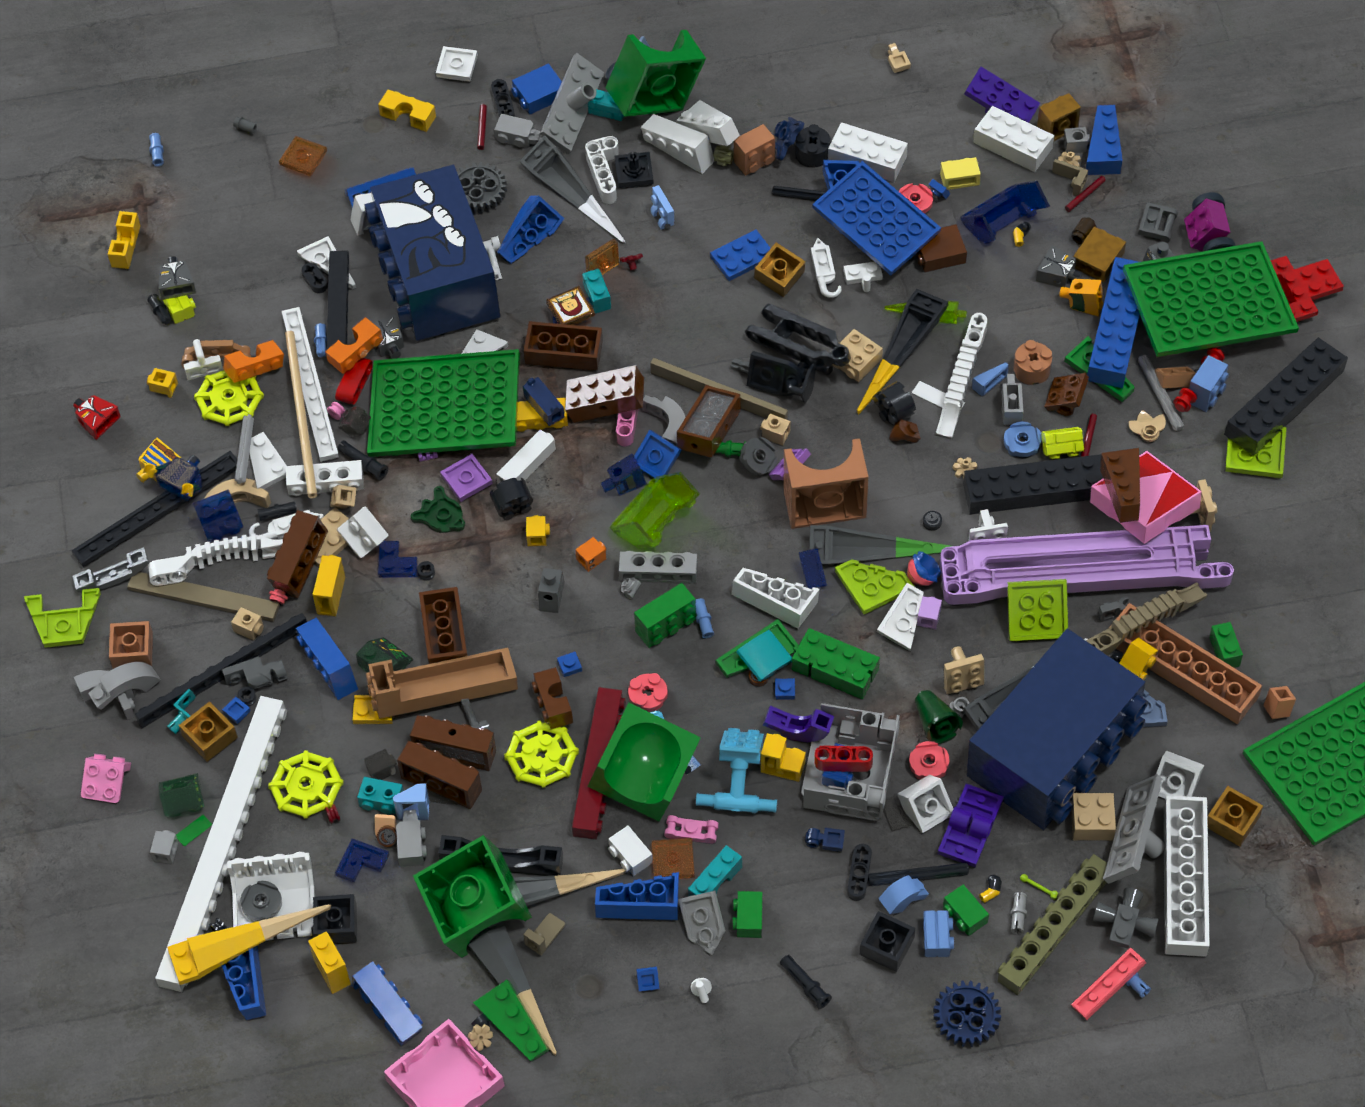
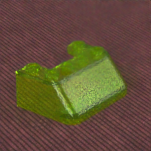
M682 472L657 476L648 482L615 519L610 529L638 549L656 547L662 541L661 532L664 530V525L675 518V513L678 510L692 507L700 493Z

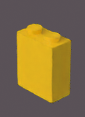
M322 555L313 591V599L318 615L335 617L337 615L345 581L341 557Z
M327 931L309 940L314 962L332 994L351 985L346 965Z

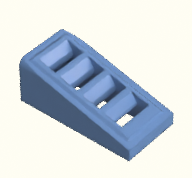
M1005 362L972 379V389L981 396L987 394L1007 377L1009 364Z

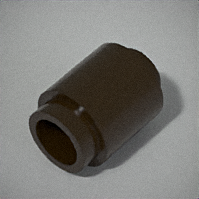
M1088 217L1081 218L1072 231L1071 237L1073 241L1082 245L1091 230L1096 227L1095 221Z

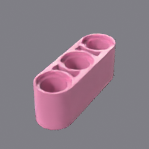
M638 409L618 413L616 434L617 442L621 446L626 447L633 443Z

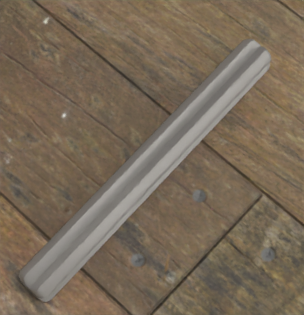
M1147 355L1140 356L1138 363L1175 431L1182 430L1184 424L1165 388L1161 387L1152 363Z
M250 414L244 416L242 421L235 472L237 484L246 482L254 418Z

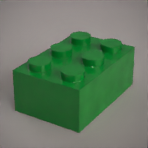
M680 583L634 612L635 632L648 648L660 644L667 636L676 634L680 628L694 622L696 619V599L684 584Z

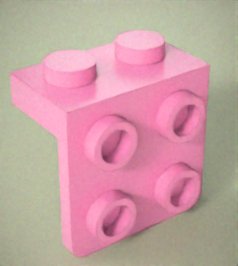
M94 754V757L86 758L81 797L118 803L121 798L124 772L130 770L131 762H125V758L113 757V760L106 759V755Z

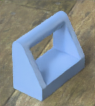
M416 784L393 797L398 820H403L405 810H416L418 820H429V797L426 784ZM402 804H413V805H411V806H409V807L403 809V805H402Z

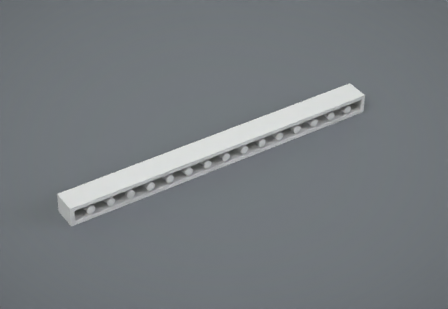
M260 696L168 946L186 941L190 937L202 935L209 928V917L211 912H214L216 909L218 894L222 893L223 879L229 874L227 861L235 857L237 841L241 840L243 825L249 819L248 811L250 806H253L255 803L256 789H259L261 786L262 773L268 767L267 759L269 754H272L274 751V740L276 737H279L281 721H284L287 715V709H285L282 700ZM166 948L155 979L159 987L182 992L184 986H187L188 983L179 984L168 948Z

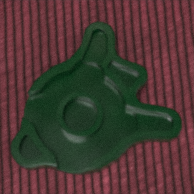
M442 486L434 488V500L424 499L421 509L411 513L412 522L423 523L435 532L448 533L461 531L465 528L461 506L455 500L446 496Z

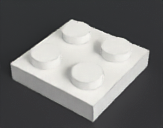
M443 46L436 70V77L470 82L478 56L477 51Z

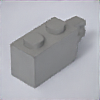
M505 114L500 115L494 129L496 141L518 147L529 148L531 144L536 145L543 137L540 135L541 131L534 129L531 120Z
M1007 374L1006 383H1002L1001 391L1003 425H1012L1023 420L1022 384L1015 383L1014 374Z
M405 810L403 822H399L396 825L399 866L424 865V857H427V847L423 845V839H426L425 827H421L416 810Z

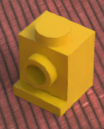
M154 368L152 374L147 379L150 391L165 394L172 398L178 384L176 374Z

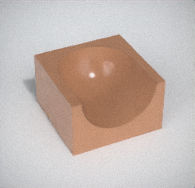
M860 439L852 440V452L844 463L827 470L809 468L797 460L792 452V448L784 449V496L791 529L866 518L868 473Z

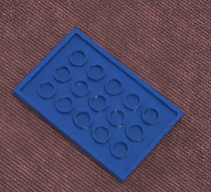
M863 161L812 204V208L889 275L895 273L941 231L939 225Z

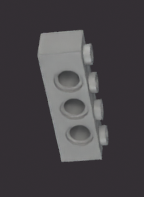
M652 551L620 552L619 581L635 577L640 582L696 583L697 554L690 552L654 553Z

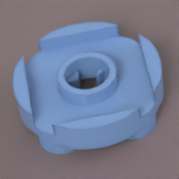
M1022 421L1013 423L1005 431L1004 446L1011 456L1028 457L1038 453L1042 438L1041 432L1037 427L1035 429L1031 426V423ZM1020 437H1024V439H1027V441L1021 442L1019 440Z

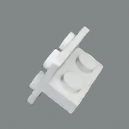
M366 507L360 509L337 528L338 533L359 558L364 557L388 537V533Z
M988 509L980 510L979 527L969 530L968 541L1007 538L1008 525L1007 523L994 525L993 516L989 515Z

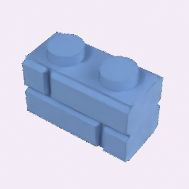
M947 910L937 912L924 911L925 957L950 956V949H954V937H950L949 930H953V918H949Z

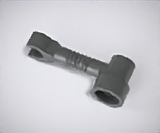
M469 698L462 699L460 705L465 711L470 726L477 729L485 728L490 730L487 720L480 722L476 720Z

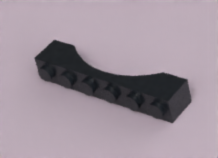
M441 835L438 852L439 859H443L472 841L463 837ZM541 845L526 849L498 848L510 871L552 876L561 875L563 864L562 847Z

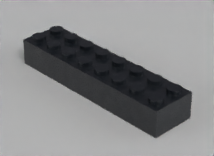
M1318 337L1228 420L1224 435L1254 456L1344 372L1348 357Z
M1101 454L964 471L963 486L969 515L980 514V510L988 509V512L1088 501L1091 498V486L1103 479L1100 470Z

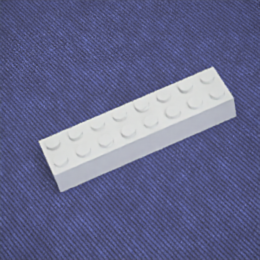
M1166 795L1164 802L1165 954L1206 957L1209 949L1207 798Z

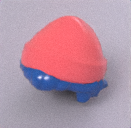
M918 551V554H914L908 563L907 577L914 585L929 586L937 582V578L941 575L938 563L924 552Z

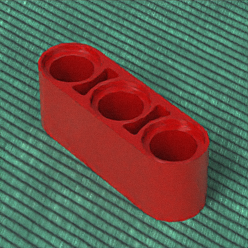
M361 358L350 370L345 372L336 390V400L352 405L356 404L372 371V360Z
M819 746L814 753L815 767L820 771L867 772L873 766V751L865 746Z

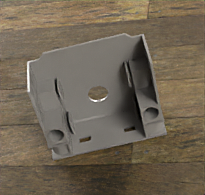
M821 703V711L833 715L834 719L829 734L820 741L811 742L801 791L803 795V808L873 821L881 820L887 788L890 782V772L900 726V715H897L896 720L884 718V713ZM835 743L844 746L868 747L873 751V766L870 769V776L865 780H858L853 777V781L848 782L846 789L823 785L822 774L824 771H820L815 767V750L819 746H834Z

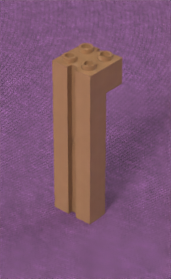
M508 648L394 672L391 659L368 664L369 672L366 673L373 712L377 711L379 719L461 702L462 699L470 700L518 689L517 676Z

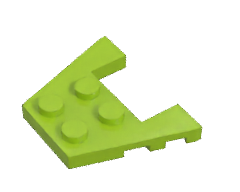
M100 588L82 590V607L43 611L42 594L24 596L45 648L84 643L101 595Z

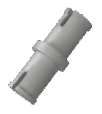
M1019 892L1014 894V904L1010 914L1012 916L1010 931L1013 934H1017V929L1019 934L1024 933V918L1027 917V911L1025 910L1027 895L1021 892L1020 897Z

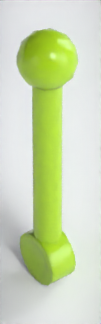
M1026 874L1020 876L1022 882H1028L1044 891L1053 900L1057 899V891L1048 890L1029 879Z

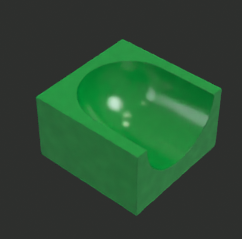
M687 30L680 31L672 51L669 52L650 48L640 42L634 34H631L625 40L605 88L624 117L683 111L706 57Z
M628 702L587 787L660 822L701 737Z
M484 835L413 875L444 945L461 958L468 955L466 948L470 940L485 928L509 919L527 921L532 918L501 851Z

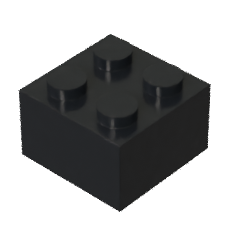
M354 894L313 897V908L331 905L330 910L313 917L314 937L327 931L333 943L357 942V903Z
M878 911L860 944L859 955L897 972L915 938V927Z

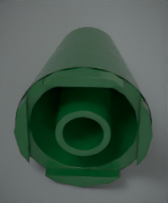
M924 690L918 693L915 703L929 742L934 741L942 744L953 739L957 735L955 732L958 728L960 730L962 728L963 721L960 715L932 691Z

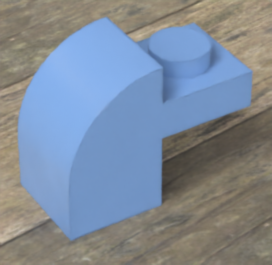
M908 875L890 885L878 899L889 914L903 912L912 901L925 899L929 893L918 878L912 879Z

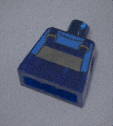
M633 453L609 467L607 472L610 478L600 483L605 493L615 488L618 495L626 494L647 485Z

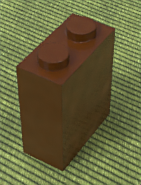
M957 224L942 227L941 231L917 252L918 264L923 267L924 272L965 264L967 259V251Z

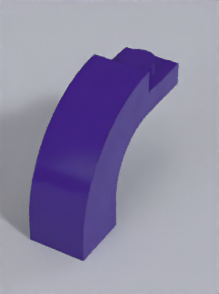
M770 706L763 726L780 732L779 735L789 740L816 742L824 739L829 734L834 716L815 709L809 716H796Z

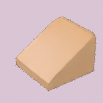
M375 815L376 837L379 829L383 826L389 825L396 829L397 823L394 815Z

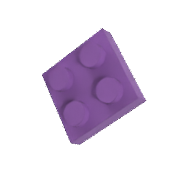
M473 454L440 471L441 477L460 502L493 484L492 479Z

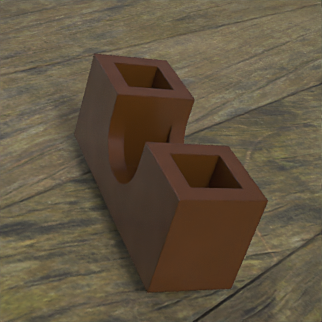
M556 667L533 673L534 682H531L534 693L539 695L537 696L539 708L543 707L544 709L542 711L544 722L549 723L550 729L574 723L567 697L553 698L563 694L561 680Z

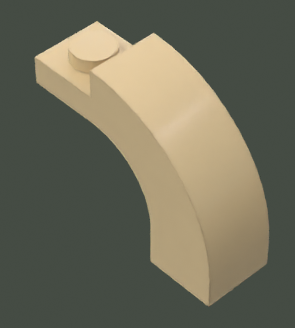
M231 479L211 489L203 499L201 507L204 515L221 520L225 511L234 503L246 501L267 508L271 504L269 492L262 488L257 489L255 480L246 479L245 483L237 484L235 479Z

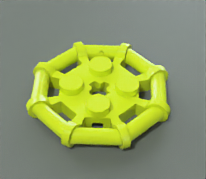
M224 370L212 375L207 374L200 389L194 394V400L198 403L202 412V418L225 424V426H230L232 423L243 420V417L248 416V414L253 417V413L260 400L264 398V393L259 388L256 376L234 383ZM250 384L252 390L247 391L245 386ZM209 386H213L212 391L206 392ZM227 393H229L230 395H233V396L230 397V398H226V394H227ZM248 398L252 399L249 407L246 406ZM205 400H210L212 405L207 407ZM240 409L243 411L241 413L230 416V413L238 411ZM217 410L219 411V413L224 414L225 417L215 414L214 412Z
M539 720L537 723L513 733V738L507 753L504 754V759L508 761L518 782L524 781L546 788L547 785L564 777L568 778L571 775L570 771L576 756L579 754V748L574 745L566 727L550 729L549 724ZM543 731L550 732L556 735L554 738H552L548 734L543 735ZM534 732H538L537 736L529 740L525 738ZM562 739L565 745L567 746V749H561L559 742ZM518 744H522L521 753H515ZM539 752H546L544 758L541 756L537 757L536 755ZM562 757H567L565 765H560ZM522 760L525 767L520 769L517 761ZM555 770L558 771V772H556V773H554V774L549 775V776L546 777V774H548V773H550V772H553V771H555ZM529 772H538L540 777L529 775Z
M304 750L303 753L284 761L281 760L278 763L279 766L272 781L268 784V789L272 791L278 804V809L281 812L287 811L307 819L308 816L325 810V807H332L340 787L344 785V780L340 778L334 765V760L331 757H322ZM303 761V764H300L301 767H291ZM309 761L318 763V764H320V765H319V766H315V765L309 764ZM328 770L332 778L326 779L323 772ZM284 772H287L285 781H281ZM306 780H309L310 785L307 787H303L301 782H306ZM332 786L328 796L324 795L326 787ZM286 788L288 795L283 798L280 789ZM318 799L322 801L321 803L308 807V803L313 804ZM292 801L302 803V808L291 805L290 803Z

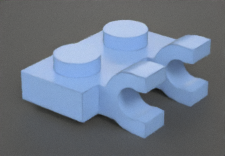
M660 186L652 187L653 195L651 200L653 206L650 209L651 214L655 217L659 211L661 218L658 221V226L661 230L664 229L665 224L673 226V208Z

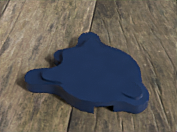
M788 117L790 121L783 120L776 125L774 136L777 137L775 149L777 150L776 158L782 161L789 146L793 145L796 136L803 129L804 122Z

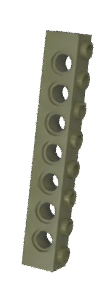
M1095 854L1090 859L1086 858L1080 866V872L1072 875L1068 882V887L1066 889L1062 888L1058 893L1057 901L1055 903L1051 902L1045 910V916L1037 919L1033 926L1034 930L1031 933L1027 932L1021 941L1022 945L1019 948L1015 947L1009 956L1010 960L1007 964L1004 962L997 971L999 973V983L1016 995L1021 993L1107 882L1103 880L1107 862ZM1085 877H1092L1094 880L1090 881ZM1079 891L1082 895H1076L1073 892ZM1063 906H1068V907H1070L1071 909H1070V910H1064L1062 907H1063ZM1057 921L1059 924L1053 925L1050 922ZM1045 936L1047 939L1041 940L1038 937ZM1033 951L1035 955H1029L1026 952ZM1015 966H1021V967H1023L1024 969H1023V970H1016L1014 967H1015Z

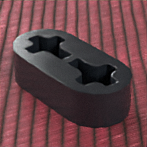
M305 264L301 270L304 280L315 293L325 292L328 288L325 276L315 264Z

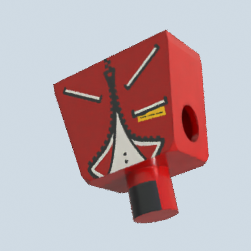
M95 395L91 396L86 402L78 398L73 405L77 409L75 414L78 422L95 440L103 435L121 417L118 406Z

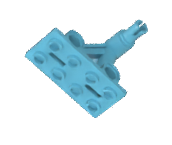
M728 728V731H724L720 743L719 761L730 762V767L732 768L730 793L717 792L715 795L697 793L696 806H711L716 810L752 813L769 811L776 813L777 800L759 799L757 795L744 794L746 769H748L749 763L760 764L764 734L758 730L740 732V729Z

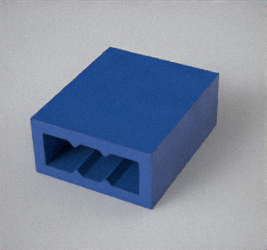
M546 64L512 80L513 88H511L513 96L519 99L521 107L526 109L529 114H533L553 104L562 81L552 67Z

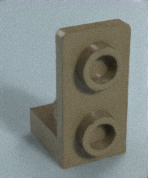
M1054 160L1052 172L1072 179V195L1078 196L1087 182L1088 170L1068 164L1065 161Z
M549 913L534 932L528 928L523 934L525 945L542 956L565 927V922Z

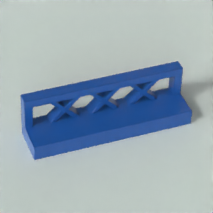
M414 167L344 190L353 208L354 199L352 195L357 193L365 194L363 192L367 190L368 194L371 192L370 187L413 176L416 173Z

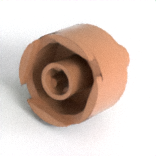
M1028 340L1022 344L1015 353L1014 372L1016 378L1028 385H1033V383L1037 382L1040 384L1046 381L1051 371L1052 351L1034 340Z

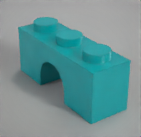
M726 845L688 888V896L715 891L717 896L720 885L726 879L731 881L742 868V856Z

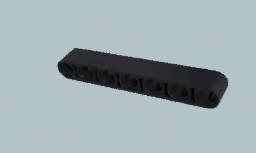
M348 250L329 252L327 349L338 340L347 345Z

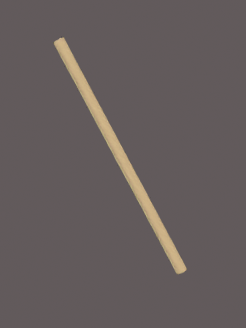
M287 331L285 336L307 494L309 498H316L317 489L295 334L293 331Z

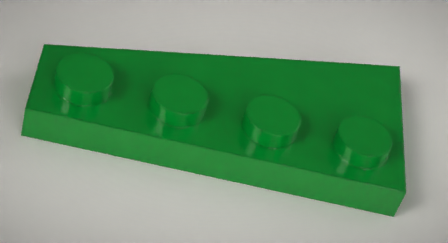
M1087 336L1065 357L1064 362L1078 372L1087 374L1094 347L1092 339ZM1126 377L1123 388L1095 383L1121 402L1129 397L1135 389L1134 385Z
M777 619L716 659L715 663L726 677L750 670L737 654V650L768 630L774 634L790 655L795 654L799 645L779 619Z
M505 980L473 1002L530 1061L533 1062L549 1051L547 1044L509 980Z

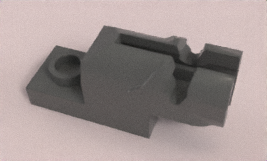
M256 657L222 669L227 685L236 684L246 679L248 687H251L253 690L272 685L273 679H276L278 682L288 679L282 660L269 662L263 666L260 657Z

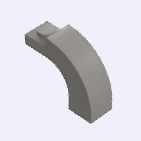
M645 395L643 398V411L663 419L668 424L662 437L677 446V430L686 418L683 410L674 400L665 396L663 401H660L656 397Z
M131 662L118 666L99 678L101 683L88 694L96 707L102 710L119 694L130 689H140L147 692L161 679L151 665L144 662Z
M94 670L74 677L84 702L91 699L88 693L101 683L99 678L109 671ZM132 689L115 698L120 703L127 720L135 717L133 713L135 705L132 701L135 697Z

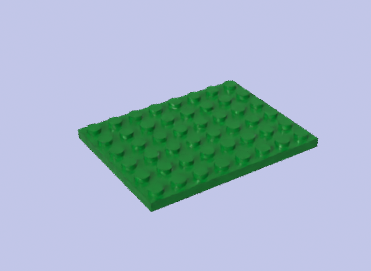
M1262 241L1123 266L1124 275L1157 357L1298 333V324Z
M519 349L374 360L367 446L368 457L516 446Z
M1365 682L1249 746L1242 753L1314 846L1365 817Z

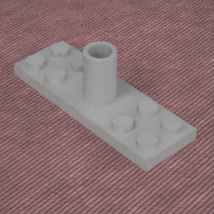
M578 53L572 57L540 132L541 136L545 135L554 145L567 154L571 152L588 112V102L595 98L596 89H598L604 75L602 70Z
M1158 774L1127 788L1103 880L1108 884L1137 873L1140 869L1144 852L1151 858H1156L1165 848V843L1150 830L1162 783V778Z

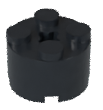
M812 124L798 133L795 140V155L800 164L809 167V165L820 167L823 165V160H828V148L831 144V137L828 132L818 125Z
M900 382L892 383L873 396V401L880 410V418L892 425L915 414L913 411L916 410L909 391L907 393L904 392L902 388L905 386Z
M516 478L504 480L496 485L497 489L494 492L493 490L490 491L489 495L497 513L504 520H510L514 517V514L519 512L527 513L532 509L533 498L523 478H520L521 480Z

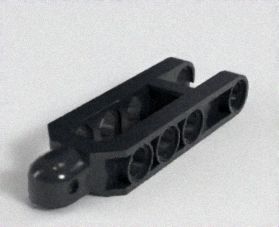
M767 304L761 311V314L767 321L777 326L770 331L763 327L759 328L749 325L745 330V334L750 340L809 366L815 364L816 369L829 367L832 364L841 367L846 366L851 360L848 348L840 344L835 331L771 304ZM794 332L830 347L832 351L830 354L826 350L815 352L808 349L805 345L801 346L794 343L788 338Z

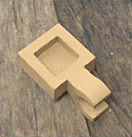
M895 43L888 45L890 49L888 50V61L894 73L911 68V63L905 51L899 52Z

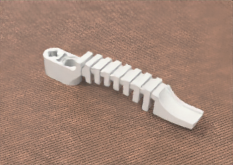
M975 313L971 317L965 339H963L962 347H960V353L955 363V369H953L948 393L946 392L936 435L951 439L953 437L972 368L987 331V317L983 313Z
M251 534L250 537L242 535V538H237L235 536L230 540L223 538V541L220 542L219 540H214V543L211 544L210 542H205V545L202 546L195 544L196 547L191 550V546L186 547L187 553L184 556L150 562L148 565L150 583L155 586L182 582L194 566L199 565V569L204 568L203 559H207L208 565L213 564L212 557L216 556L217 562L222 561L221 555L224 554L226 560L231 559L230 553H234L235 559H240L239 552L243 551L244 559H249V550H251L253 561H258V549H261L263 559L273 558L276 552L280 550L283 539L273 540L263 535L256 536V534Z

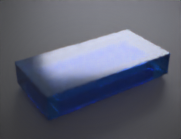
M818 548L799 552L807 588L827 586Z

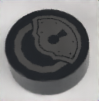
M937 511L925 513L923 516L924 527L928 530L939 529L942 525L941 514Z

